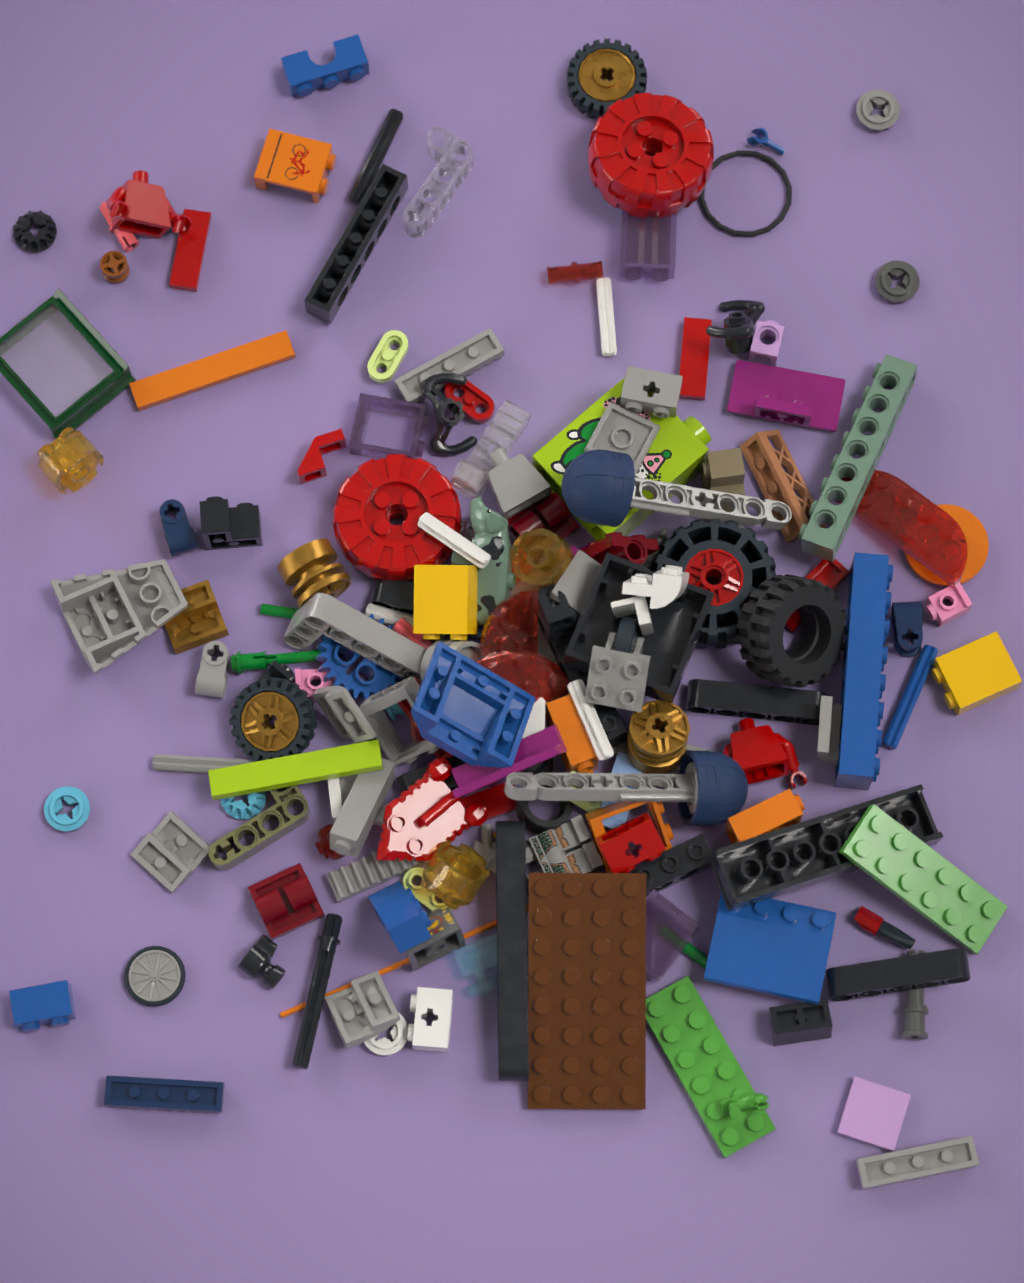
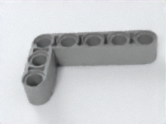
M317 593L293 614L283 637L284 642L290 647L304 650L323 634L403 679L411 676L416 677L421 684L420 667L427 649L325 593Z

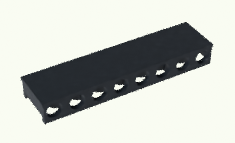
M922 784L716 849L708 857L728 911L730 912L859 870L858 866L839 853L869 805L875 804L928 846L936 845L943 838V835L936 828L922 794L924 789Z

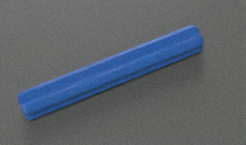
M927 644L924 645L882 743L884 746L891 749L897 748L936 658L937 648Z

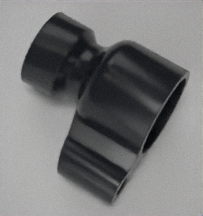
M264 934L238 965V968L251 978H262L264 984L271 989L279 983L286 972L279 965L271 963L277 944Z

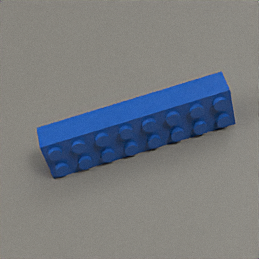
M855 552L850 566L846 613L847 635H845L844 641L846 644L843 655L840 697L842 710L839 754L835 768L834 787L869 790L871 783L876 782L880 771V758H875V754H878L882 742V730H877V726L880 727L884 713V702H879V699H882V693L885 691L886 675L881 674V672L884 671V664L887 663L888 647H883V644L886 643L890 620L885 619L891 606L892 596L891 592H887L893 578V565H888L889 555Z

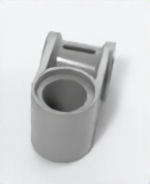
M211 641L204 646L200 669L196 678L195 694L220 698L225 696L230 656L226 645L220 641ZM216 651H220L222 657H218L217 661H213L210 655H215Z

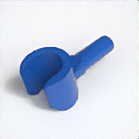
M764 128L752 130L751 132L757 137L751 136L747 138L748 144L753 147L763 144L781 155L786 150L771 141Z

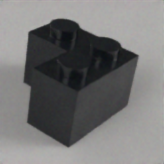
M218 496L209 497L206 501H199L201 531L207 551L263 546L261 514L258 505L240 503L237 507L230 508L228 499Z

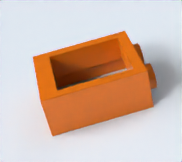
M569 694L546 703V719L549 727L557 725L567 752L562 753L561 757L568 773L572 771L594 773V770H597L598 758L571 695Z
M788 789L728 818L725 833L731 844H735L800 823L803 817L802 811L805 810L804 804L798 794L793 795L791 789Z
M618 801L585 814L596 849L603 862V868L607 873L612 871L595 839L606 833L602 820L646 804L652 822L666 850L672 848L670 840L674 839L669 823L664 824L661 814L665 812L662 802Z

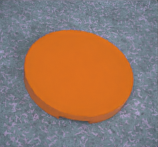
M940 504L924 509L911 521L904 538V555L907 564L917 577L928 584L950 586L959 580L960 584L963 585L977 576L988 556L989 541L983 524L970 511L956 505Z

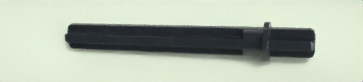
M328 913L326 915L322 936H318V941H320L292 1061L293 1066L296 1068L307 1069L309 1066L337 945L341 943L338 937L342 917L338 914Z

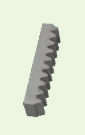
M490 327L395 379L394 382L408 407H414L418 401L423 402L426 399L420 392L421 383L426 378L440 373H455L462 376L472 375L475 370H481L484 365H490L495 359H501L505 354L504 348ZM447 383L438 384L435 388L443 391Z
M440 850V853L430 861H415V859L412 861H406V859L398 861V858L395 861L376 860L377 852H373L370 856L362 857L359 861H353L348 866H342L336 871H330L326 876L338 903L406 874L412 868L421 867L442 858L444 854Z
M973 1136L856 1160L862 1190L953 1171H961L967 1168L971 1169L980 1165Z

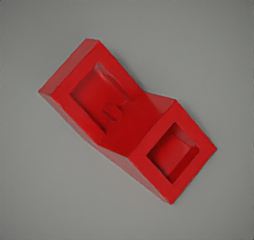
M342 429L314 438L297 470L301 485L327 476L322 455L346 448Z

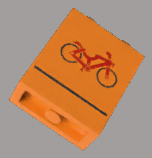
M269 128L254 175L256 188L267 190L268 184L271 183L311 193L313 203L319 204L321 195H326L329 180L326 179L329 170L333 171L336 164L337 155L333 154L332 144Z

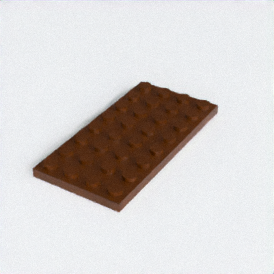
M529 873L528 1109L645 1110L646 873Z

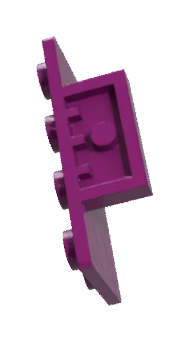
M737 360L727 412L836 432L845 379Z

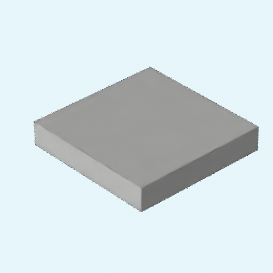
M609 402L584 452L600 449L627 453L633 460L636 476L660 430V425Z

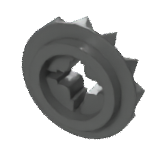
M897 260L884 264L878 270L875 278L876 289L881 294V297L890 300L892 303H904L908 299L913 298L920 284L919 275L915 268L909 263ZM904 276L901 284L903 287L896 286L891 289L893 282L891 278L897 280Z

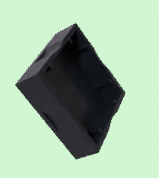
M606 553L592 587L589 604L579 618L565 652L564 665L589 674L593 645L605 647L610 632L616 633L617 637L618 628L623 618H615L611 602L638 596L622 594L623 582L630 579L631 576H635V574L653 575L654 572L642 565ZM689 583L679 598L661 608L650 609L651 597L645 596L654 633L643 635L638 621L636 644L638 637L644 638L642 655L651 656L645 696L655 700L673 703L713 603V592ZM637 614L625 616L638 620Z

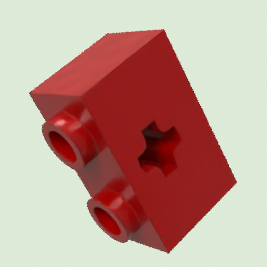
M647 812L595 838L612 873H628L635 868L636 864L644 860L647 862L658 858L662 851L666 850ZM633 842L635 849L630 850L628 844Z

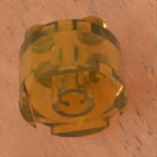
M72 427L64 429L56 440L51 444L42 446L37 453V456L40 458L38 463L39 469L62 494H67L65 490L68 489L76 492L85 487L98 474L95 470L98 463L101 466L104 463L103 455L81 431L74 430Z
M542 528L521 534L515 540L510 552V560H512L515 575L520 580L540 589L553 583L556 585L574 558V552L566 540ZM541 555L545 557L543 563L539 560Z
M443 841L423 870V878L420 883L425 890L434 893L442 899L447 907L458 909L459 906L469 905L474 900L488 878L490 871L489 869L486 871L484 866L487 862L473 848L463 843L457 847L451 845L453 841Z

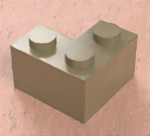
M741 448L707 452L706 462H702V471L700 472L702 487H707L708 490L746 496L744 489L745 470ZM720 502L721 508L724 511L732 512L730 505Z

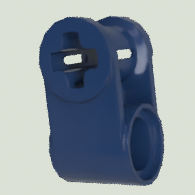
M174 499L165 501L161 505L159 512L171 556L174 557L199 549L193 528L189 524L182 503ZM174 511L177 518L171 519L169 512Z
M921 601L892 602V623L895 632L896 650L903 657H914L919 653L923 640ZM905 638H910L913 645H908Z

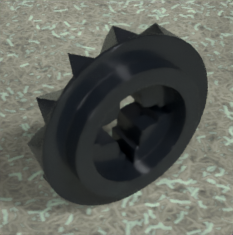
M29 210L27 214L19 216L18 221L13 225L15 242L21 249L27 252L36 253L48 249L54 243L57 236V227L50 215L43 213L41 210L38 212ZM31 223H34L37 228H42L38 230L37 240L31 232L27 233L31 230Z

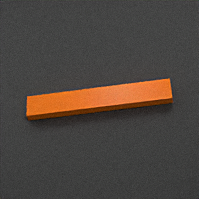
M287 330L131 382L129 385L137 408L141 411L296 358Z

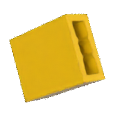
M414 565L413 633L423 634V639H440V634H450V640H467V634H477V566Z
M997 631L935 658L932 665L933 669H931L935 682L938 685L942 684L946 692L944 699L950 710L954 709L957 716L1018 689L1022 683V679Z

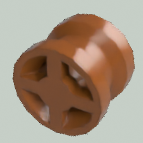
M109 251L102 256L100 268L105 280L111 284L124 282L130 273L125 255L119 251Z

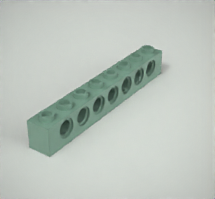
M887 354L882 364H876L872 375L874 379L872 386H866L862 396L864 403L861 409L856 408L851 423L854 425L851 431H846L841 442L843 449L840 455L836 453L832 460L830 469L833 471L830 477L823 479L820 487V493L822 494L819 501L814 500L809 512V516H811L808 524L804 523L798 536V539L801 540V551L834 562L917 379V364ZM891 386L893 389L886 390L883 387ZM874 409H882L883 412L877 413V412H874V411H872V410H874ZM866 431H869V432H872L873 434H872V435H864V434H862V433H863V432H866ZM859 454L863 457L853 458L852 455ZM844 477H849L853 480L845 482L841 479ZM838 500L842 503L839 505H833L830 502ZM829 524L831 527L821 528L820 525Z

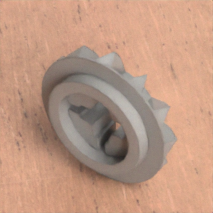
M868 91L862 95L857 103L856 115L860 119V124L867 126L869 131L876 129L881 132L886 128H892L899 118V103L887 91ZM873 107L877 109L884 108L883 116L879 114L871 116Z

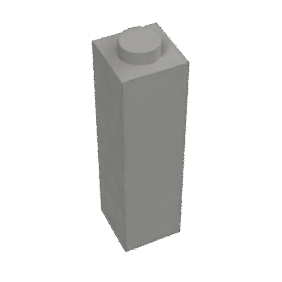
M382 758V770L358 774L330 831L331 850L341 855L358 857L395 780L394 761Z

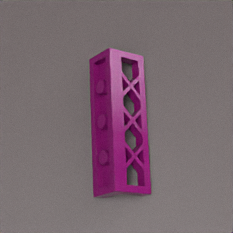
M557 725L550 726L521 739L512 767L472 766L465 763L451 769L459 787L452 790L455 799L507 778L511 773L523 771L567 752Z

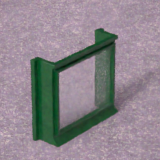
M57 288L53 296L0 337V373L49 427L52 436L58 443H61L130 387L129 383L136 381L131 374L129 365L59 288Z

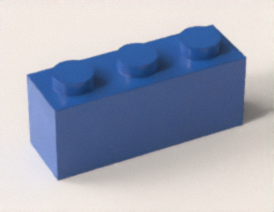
M400 881L368 896L378 919L400 954L432 938L427 929L432 925L426 912L422 909L418 900L415 899L411 889L405 890Z

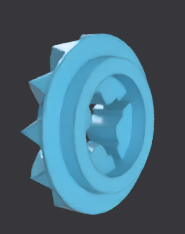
M70 786L54 790L48 796L44 805V814L48 823L54 829L66 833L78 830L87 822L91 812L87 796L78 788ZM62 800H65L69 806L75 805L76 808L72 810L73 819L66 814H60L64 810Z
M266 791L249 794L247 797L250 806H247L242 800L235 801L238 796L220 799L223 809L229 816L239 820H246L255 817L262 811L266 803Z

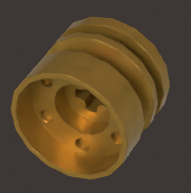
M316 539L298 547L285 556L277 566L278 572L285 584L291 587L294 586L291 593L294 599H298L297 604L299 608L317 593H325L337 598L352 583L349 574L345 573L343 564L335 563L337 554L328 539Z
M653 700L643 704L642 712L635 711L633 713L627 736L626 752L628 759L635 768L647 774H667L680 765L686 750L690 731L688 718L682 709L668 701Z

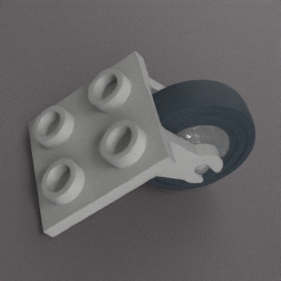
M623 617L618 633H609L605 647L593 645L584 702L642 712L651 656L642 655L644 638L637 637L638 620Z

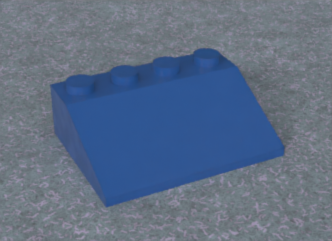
M721 893L703 980L818 1005L837 912L771 898L729 912Z

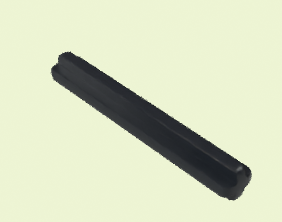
M393 108L389 110L349 195L350 203L359 206L377 175L403 120V113Z

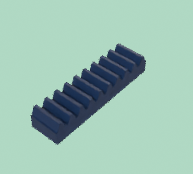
M106 1075L104 1106L123 1109H154L157 1111H189L192 1113L220 1114L223 1113L225 1083Z

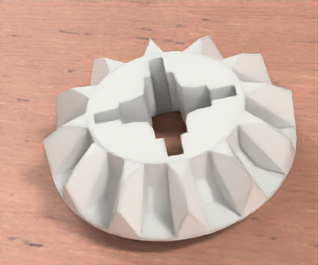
M399 1014L400 1020L395 1023L390 1032L393 1042L385 1037L379 1038L376 1041L380 1035L378 1034L364 1042L369 1050L377 1055L387 1056L401 1051L408 1040V1025L401 1014Z

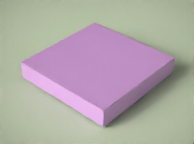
M855 1076L837 1134L894 1152L911 1095Z

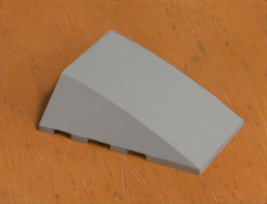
M165 559L130 565L128 569L103 570V573L86 576V574L76 575L74 579L60 581V579L50 580L63 616L87 665L95 675L188 607V603Z

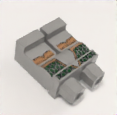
M581 814L570 819L569 822L557 829L545 831L538 836L536 835L528 839V844L526 845V865L535 862L539 870L534 873H597L602 871L603 862L594 842L591 841V836ZM527 875L526 879L529 884V875Z

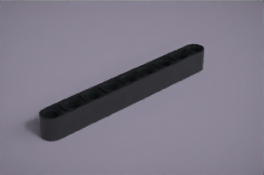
M496 821L499 1081H528L525 821Z

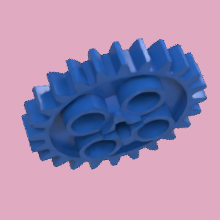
M370 614L369 617L374 620L373 614ZM381 618L378 622L383 625L384 619ZM321 635L320 639L323 642H320L316 649L322 653L318 654L316 660L324 663L318 668V671L327 672L323 681L332 680V686L346 688L353 700L360 696L363 703L367 697L403 680V678L367 658L351 674H346V670L361 655L329 637ZM337 653L344 654L348 662L340 660ZM358 672L366 674L369 681H363L359 677Z

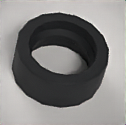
M540 785L545 788H552L548 785ZM516 800L515 809L519 821H525L526 829L533 833L541 834L548 830L557 829L565 824L572 813L573 803L571 801H558L560 813L557 818L550 821L539 819L533 815L529 809L528 801Z

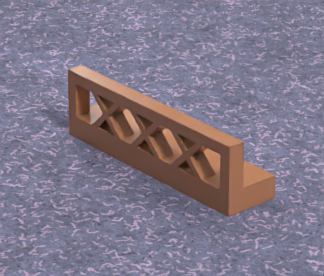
M780 431L757 432L741 444L740 448L765 499L783 502L791 509L792 517L790 521L780 530L786 542L792 543L798 540L802 525L809 523L805 513L809 515L814 500ZM769 439L773 440L777 450L771 446ZM781 464L787 468L789 474L783 470ZM793 488L798 491L801 498L795 494ZM773 510L774 518L783 521L781 513ZM821 524L820 527L825 528L826 524Z

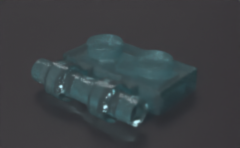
M497 933L453 951L463 979L475 975L477 980L476 984L467 987L471 998L480 994L485 996L490 994L492 989L497 988V975L486 979L483 973L497 966Z

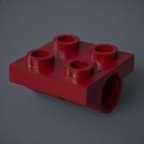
M552 491L551 495L507 519L508 529L535 561L539 560L580 529L578 523L571 516L566 503L557 493Z
M612 532L606 534V538L600 541L591 542L589 547L581 551L600 565H602L606 553L640 565L646 561L648 555L659 549L657 539H649L642 534L623 536L621 532Z
M301 863L248 887L272 941L325 916Z

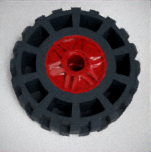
M698 519L691 521L689 527L684 528L680 526L673 531L672 537L665 538L660 545V550L655 554L652 561V572L655 573L661 570V567H665V565L683 567L682 572H689V584L714 593L712 606L697 641V647L706 649L707 645H716V649L726 648L727 644L733 642L737 645V634H740V628H737L738 619L742 618L743 612H741L743 604L748 603L750 600L748 596L753 590H759V584L765 580L770 581L773 576H777L774 558L768 554L769 548L763 540L758 541L755 538L756 533L749 528L743 530L738 527V522L729 520L727 524L719 522L720 519H710L709 522L701 523V520ZM709 582H715L717 585H711Z

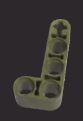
M297 785L289 786L283 792H278L274 789L269 790L271 797L276 803L275 805L215 841L209 848V857L213 866L220 871L230 870L304 824L310 816V809L306 798ZM300 804L304 807L303 812L297 816L291 815L289 813L290 807ZM268 820H278L279 826L276 830L268 831L264 828ZM250 834L255 837L254 842L249 846L240 844V840L244 835ZM233 842L235 843L236 848L239 851V853L237 854L235 853L234 848H232L231 843ZM223 851L227 854L228 858L223 861L219 858L218 852Z

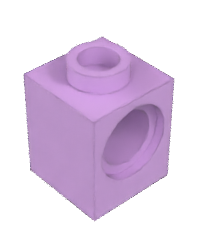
M773 320L757 321L749 361L776 366L785 326H780L779 323ZM769 337L774 343L766 345L760 339Z

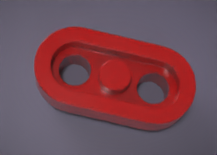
M468 380L463 386L453 383L446 384L445 397L447 399L452 398L454 401H460L463 404V413L472 421L485 423L493 417L495 408L492 398ZM456 391H462L464 395L462 397H456L454 393ZM484 407L486 411L484 413H477L476 409Z

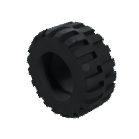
M788 574L785 576H773L770 581L765 580L759 584V590L751 592L748 596L750 600L747 604L744 603L741 612H743L742 618L738 619L737 628H740V634H737V643L742 647L739 649L743 660H747L745 663L750 671L755 672L756 676L762 679L797 688L806 687L808 684L813 685L821 680L820 676L825 677L832 671L830 667L838 663L840 650H844L846 643L843 640L844 635H847V626L844 625V620H847L845 610L840 608L842 602L839 597L835 595L829 586L823 585L822 582ZM798 609L801 617L800 634L795 645L786 653L783 644L784 628L791 614Z

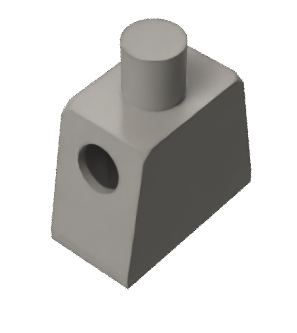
M499 448L489 455L495 468L487 473L488 481L501 515L506 520L551 495L549 483L523 454H518L509 459L505 450Z

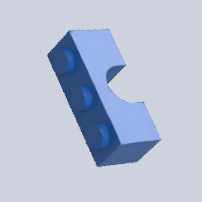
M359 34L334 41L335 58L327 65H318L312 62L307 50L281 57L283 71L292 97L308 96L315 90L334 88L341 82L348 80L357 81L370 74L369 63Z

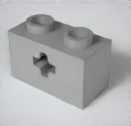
M627 366L620 407H624L625 410L633 413L650 412L659 418L676 417L683 376ZM649 391L654 392L653 397L647 396L649 394Z

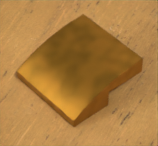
M208 579L181 589L188 607L165 624L175 654L229 635Z

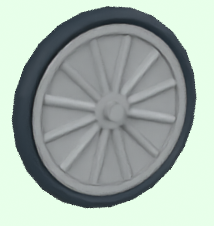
M163 946L145 947L136 952L128 961L124 973L125 986L132 998L140 1004L154 1007L162 1006L174 1000L183 989L186 976L185 967L180 957L169 948Z

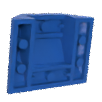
M438 641L411 713L424 739L469 765L505 768L512 767L536 697Z

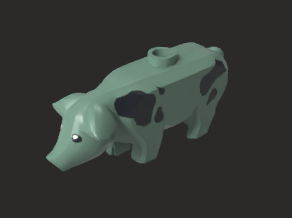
M479 496L470 502V520L475 532L472 543L490 554L491 559L484 569L478 568L477 623L485 628L500 630L503 622L509 615L511 589L514 590L516 587V573L512 572L513 552L508 534V521L501 514L488 508L483 503L482 496ZM452 551V565L475 566L455 551Z

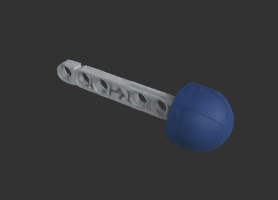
M590 450L580 454L567 467L562 479V495L570 511L579 519L598 525L618 527L626 518L630 507L681 516L720 519L723 522L732 520L748 526L761 524V528L773 530L784 528L792 517L791 509L780 501L769 499L762 501L757 497L635 477L631 456L627 453L609 450ZM642 490L650 491L654 496V500L645 498ZM668 494L676 495L680 500V504L671 502ZM720 502L730 505L732 512L724 511L721 508ZM746 506L753 507L757 511L758 516H751L747 512ZM775 510L781 513L783 521L775 519L772 511Z
M688 750L683 754L678 774L538 773L533 775V772H516L507 776L504 792L509 798L520 801H535L537 798L543 801L678 802L680 816L685 825L714 826L726 823L728 818L741 811L747 799L748 782L742 767L731 757L715 751ZM512 785H520L524 788H517ZM540 785H548L552 788H545ZM569 785L578 786L580 789L572 788ZM626 786H632V787H635V788H637V789H630V788H627ZM653 786H659V787H662V788H664V789H657V788H655V787H653Z

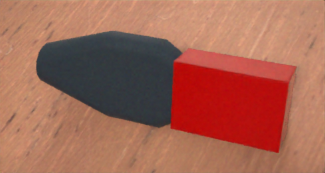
M863 906L860 907L853 919L857 921L861 929L873 936L878 931L890 940L910 950L916 941L902 930L883 921L884 918Z

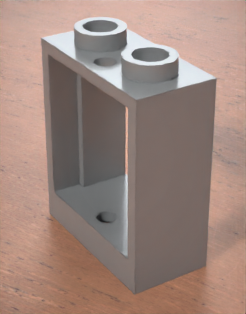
M414 676L367 697L359 707L376 733L375 737L379 740L382 749L389 760L395 762V765L402 762L405 765L410 764L419 758V754L426 751L428 754H431L440 749V747L424 738L404 745L383 709L404 699H407L411 707H413L420 688Z

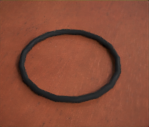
M737 150L720 156L713 162L712 170L724 160L736 156H755L769 162L782 175L787 188L786 204L780 216L767 227L755 231H736L720 224L709 212L704 199L705 187L699 197V201L705 216L718 229L733 236L754 237L771 231L784 220L791 206L792 186L786 171L773 158L758 151Z

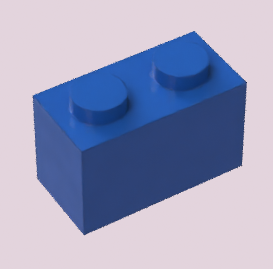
M67 980L9 991L14 1025L18 1030L23 1029V1032H34L40 1030V1025L52 1024V1027L68 1025L69 1020L76 1019L71 984Z

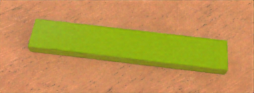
M377 739L208 770L211 796L213 800L377 771L383 769L380 743Z

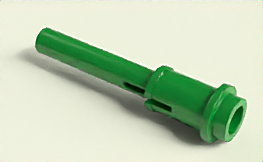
M312 650L267 655L266 651L241 654L238 651L236 655H231V665L233 672L238 671L239 674H242L243 671L267 670L273 660L279 664L317 662L316 657L322 652Z

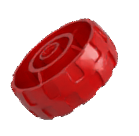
M652 93L634 94L633 97L614 102L607 108L605 115L602 118H598L588 145L589 174L594 187L600 190L603 199L615 209L619 208L628 212L631 216L645 219L647 217H669L677 214L682 208L691 206L700 197L712 172L714 159L712 135L709 129H706L705 120L694 108L683 104L682 100L665 94L663 96L652 95Z
M388 454L386 458L378 460L373 458L358 466L359 470L350 478L347 477L338 491L333 508V530L336 542L343 556L354 569L359 570L367 575L369 579L376 582L377 580H407L414 582V565H445L453 550L418 526L419 518L426 512L457 533H461L462 513L458 496L448 478L442 475L436 466L421 458H408L406 454ZM395 519L404 520L401 525L390 524Z

